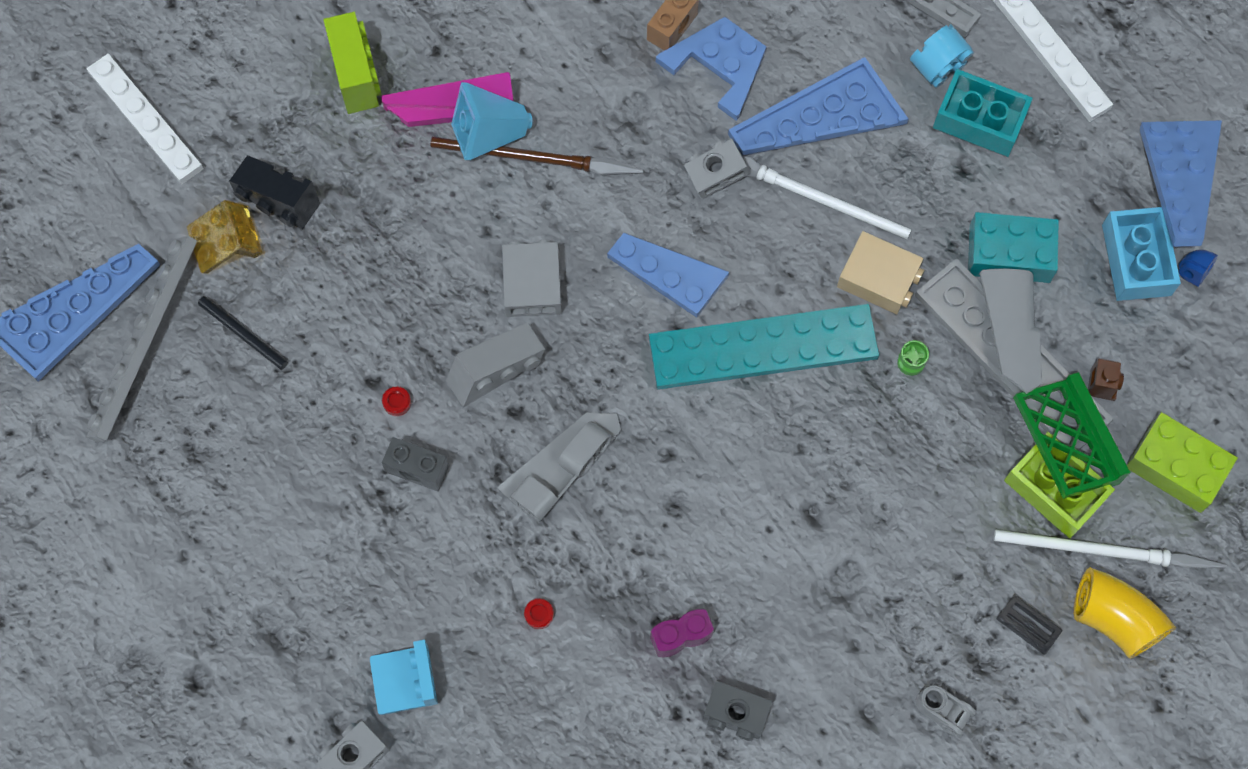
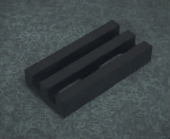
M1015 594L996 618L1044 655L1063 631ZM1014 605L1052 632V636L1050 637L1012 607ZM1009 614L1011 617H1013L1027 629H1029L1042 640H1044L1046 644L1042 643L1040 640H1038L1036 637H1034L1032 634H1030L1028 631H1026L1024 628H1022L1020 625H1018L1016 622L1011 620L1006 615Z

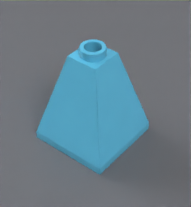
M461 82L451 125L464 160H471L524 137L527 129L532 127V115L526 112L522 104L467 82Z

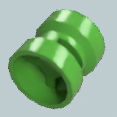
M917 340L905 343L897 359L900 371L909 376L921 373L929 358L927 346Z

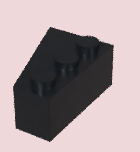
M247 155L229 180L234 191L233 194L243 202L249 200L255 203L256 207L267 215H270V213L275 214L285 225L289 227L295 225L303 230L320 205L312 181L305 178L303 182L292 179L293 173L285 171L282 175L273 170L275 168L273 165Z

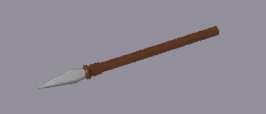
M439 137L431 138L430 146L433 148L461 151L457 140ZM503 146L483 154L569 166L579 170L583 168L586 172L593 171L600 175L644 172L642 169L606 157L591 158V156H585L584 158V156L578 155L568 156Z

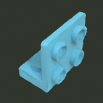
M425 640L414 641V648L370 657L379 715L438 704L429 647Z

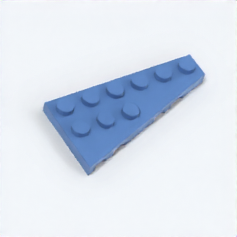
M864 57L728 130V135L733 139L741 155H747L904 125L908 123V117Z
M137 244L109 258L107 263L95 269L90 268L82 272L83 275L70 282L66 280L28 299L26 304L14 310L9 309L1 313L0 347L39 382L160 266V263L140 244Z

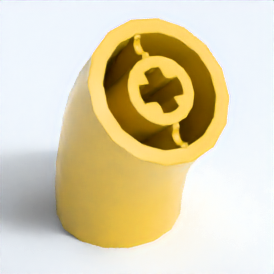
M1091 567L1083 574L1074 602V620L1106 635L1129 659L1153 647L1177 628L1153 601L1123 580Z

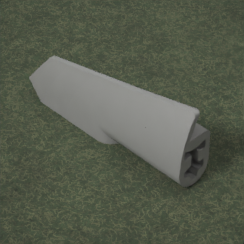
M1019 269L982 270L979 275L1001 375L1028 394L1042 384L1040 330L1035 327L1033 274L1030 271Z
M586 412L498 486L499 491L523 512L537 522H540L575 479L583 477L619 435L621 428L617 413Z

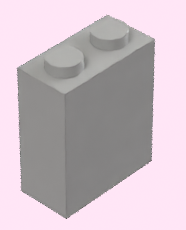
M540 240L536 243L525 244L521 241H514L508 245H502L506 317L562 314L558 242Z

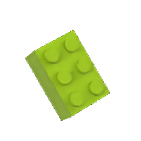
M355 11L324 18L327 37L347 113L351 114L379 107L377 97L382 96L363 21H357Z
M1161 412L1149 426L1128 461L1127 467L1136 475L1201 513L1211 505L1238 457Z
M1049 432L1045 434L1050 438L1052 437V434H1050ZM1037 445L1022 458L1004 480L1069 539L1115 491L1111 485H1107L1063 499ZM1052 447L1051 454L1053 458L1064 463L1067 453ZM1071 456L1068 466L1083 472L1085 463ZM1089 467L1088 475L1098 480L1102 479ZM1066 472L1063 477L1069 489L1078 486L1079 478Z

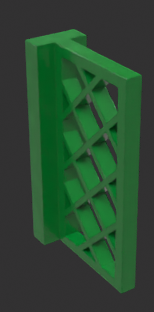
M1079 372L1069 375L1066 380L1038 387L1028 394L1021 392L1013 397L1063 499L1107 485L1112 487L1120 485L1131 473ZM1060 390L1065 399L1064 405L1049 399L1051 392ZM1031 398L1042 403L1039 413L1029 409L1025 400ZM1046 406L1061 412L1058 421L1043 415ZM1064 415H1068L1076 420L1078 424L1076 430L1061 424ZM1040 422L1055 428L1051 438L1040 432L1038 428ZM1058 431L1073 437L1070 447L1055 440ZM1077 440L1088 444L1091 450L1089 455L1074 449ZM1052 447L1067 453L1064 463L1053 458L1051 454ZM1071 456L1086 462L1083 472L1068 466ZM1090 465L1099 468L1104 478L1098 480L1088 475ZM1065 472L1080 479L1078 486L1068 488L1063 478Z

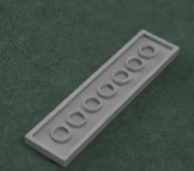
M956 258L917 290L914 296L994 379L1014 397L1015 394L1023 391L1001 375L982 284ZM1041 345L1042 384L1039 387L1066 380L1070 374ZM1061 391L1051 392L1049 399L1064 405L1065 399ZM1092 397L1106 426H1108L1114 418ZM1031 398L1025 400L1029 409L1039 413L1042 403ZM1046 406L1043 415L1058 421L1061 412ZM1064 415L1061 424L1076 430L1078 426L1076 420L1068 415ZM1042 422L1039 423L1046 432L1053 434L1055 428ZM1058 431L1056 439L1070 447L1073 437ZM1077 440L1074 449L1079 451L1087 443Z

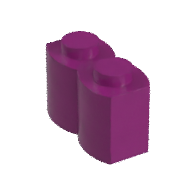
M698 609L684 614L679 620H667L659 623L651 630L650 639L657 657H670L679 653L684 647H696L706 643L712 637L714 628L707 611Z

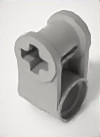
M939 686L925 688L916 698V707L921 714L957 738L963 736L962 730L969 718L974 717L976 714V710L972 706L954 697ZM926 694H932L937 698V708H931L927 705L925 701Z

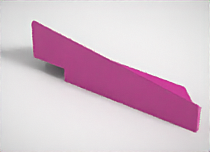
M509 72L382 95L384 110L391 111L408 127L450 123L453 119L461 82H467L513 101L511 76Z

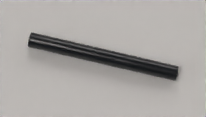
M206 296L199 299L198 305L272 364L280 370L287 366L288 361Z

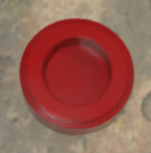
M395 386L385 391L382 396V404L388 414L401 416L410 409L411 398L407 390Z
M538 598L531 600L526 605L524 616L530 627L544 629L552 623L554 611L552 605L547 600Z

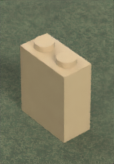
M862 231L839 277L837 288L894 314H898L901 306L907 308L913 292H910L909 289L912 283L918 285L923 275L924 269L920 268L923 258Z

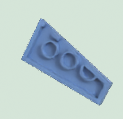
M626 233L621 235L607 253V258L696 318L729 276L728 271Z

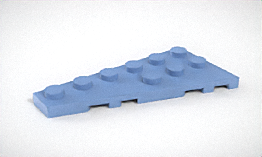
M1222 120L1141 123L1140 134L1173 247L1202 246Z

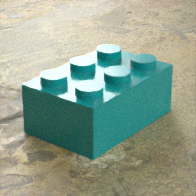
M956 69L936 116L933 128L1009 157L1033 97Z
M975 212L969 227L968 270L975 277H980V272L987 269L1027 270L1032 272L1033 282L1051 283L1058 271L1059 219Z

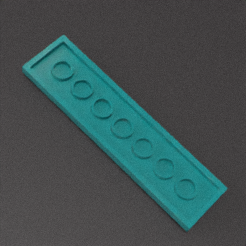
M869 304L649 334L657 390L877 360L879 358Z

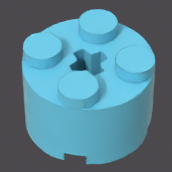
M950 24L949 27L946 25L924 42L923 51L920 52L917 49L910 57V61L926 80L937 88L948 79L947 75L952 70L954 72L956 69L961 70L968 63L967 59L974 54V51L953 25Z

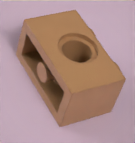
M665 0L647 24V41L664 51L674 46L698 15L699 0Z

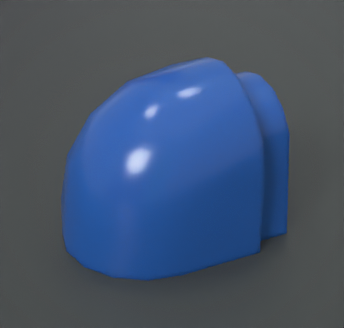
M1207 250L1189 252L1179 263L1180 276L1199 287L1214 266L1218 255Z

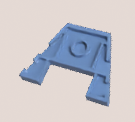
M723 17L659 53L656 56L655 62L672 75H675L690 57L696 59L732 86L718 102V108L737 121L766 52V46L732 21Z

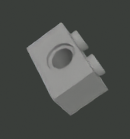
M733 139L717 142L712 146V150L704 154L697 153L688 159V163L684 164L702 199L750 174ZM721 162L722 167L719 171H709L711 164Z
M361 721L358 724L352 723L342 733L344 738L335 746L331 744L326 747L319 755L321 760L316 764L321 769H371L390 750ZM352 747L358 748V758L353 762H345L344 754L346 750Z

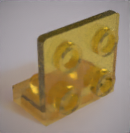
M224 200L187 226L189 236L197 240L193 250L201 273H209L236 254L256 258L263 253L246 205Z

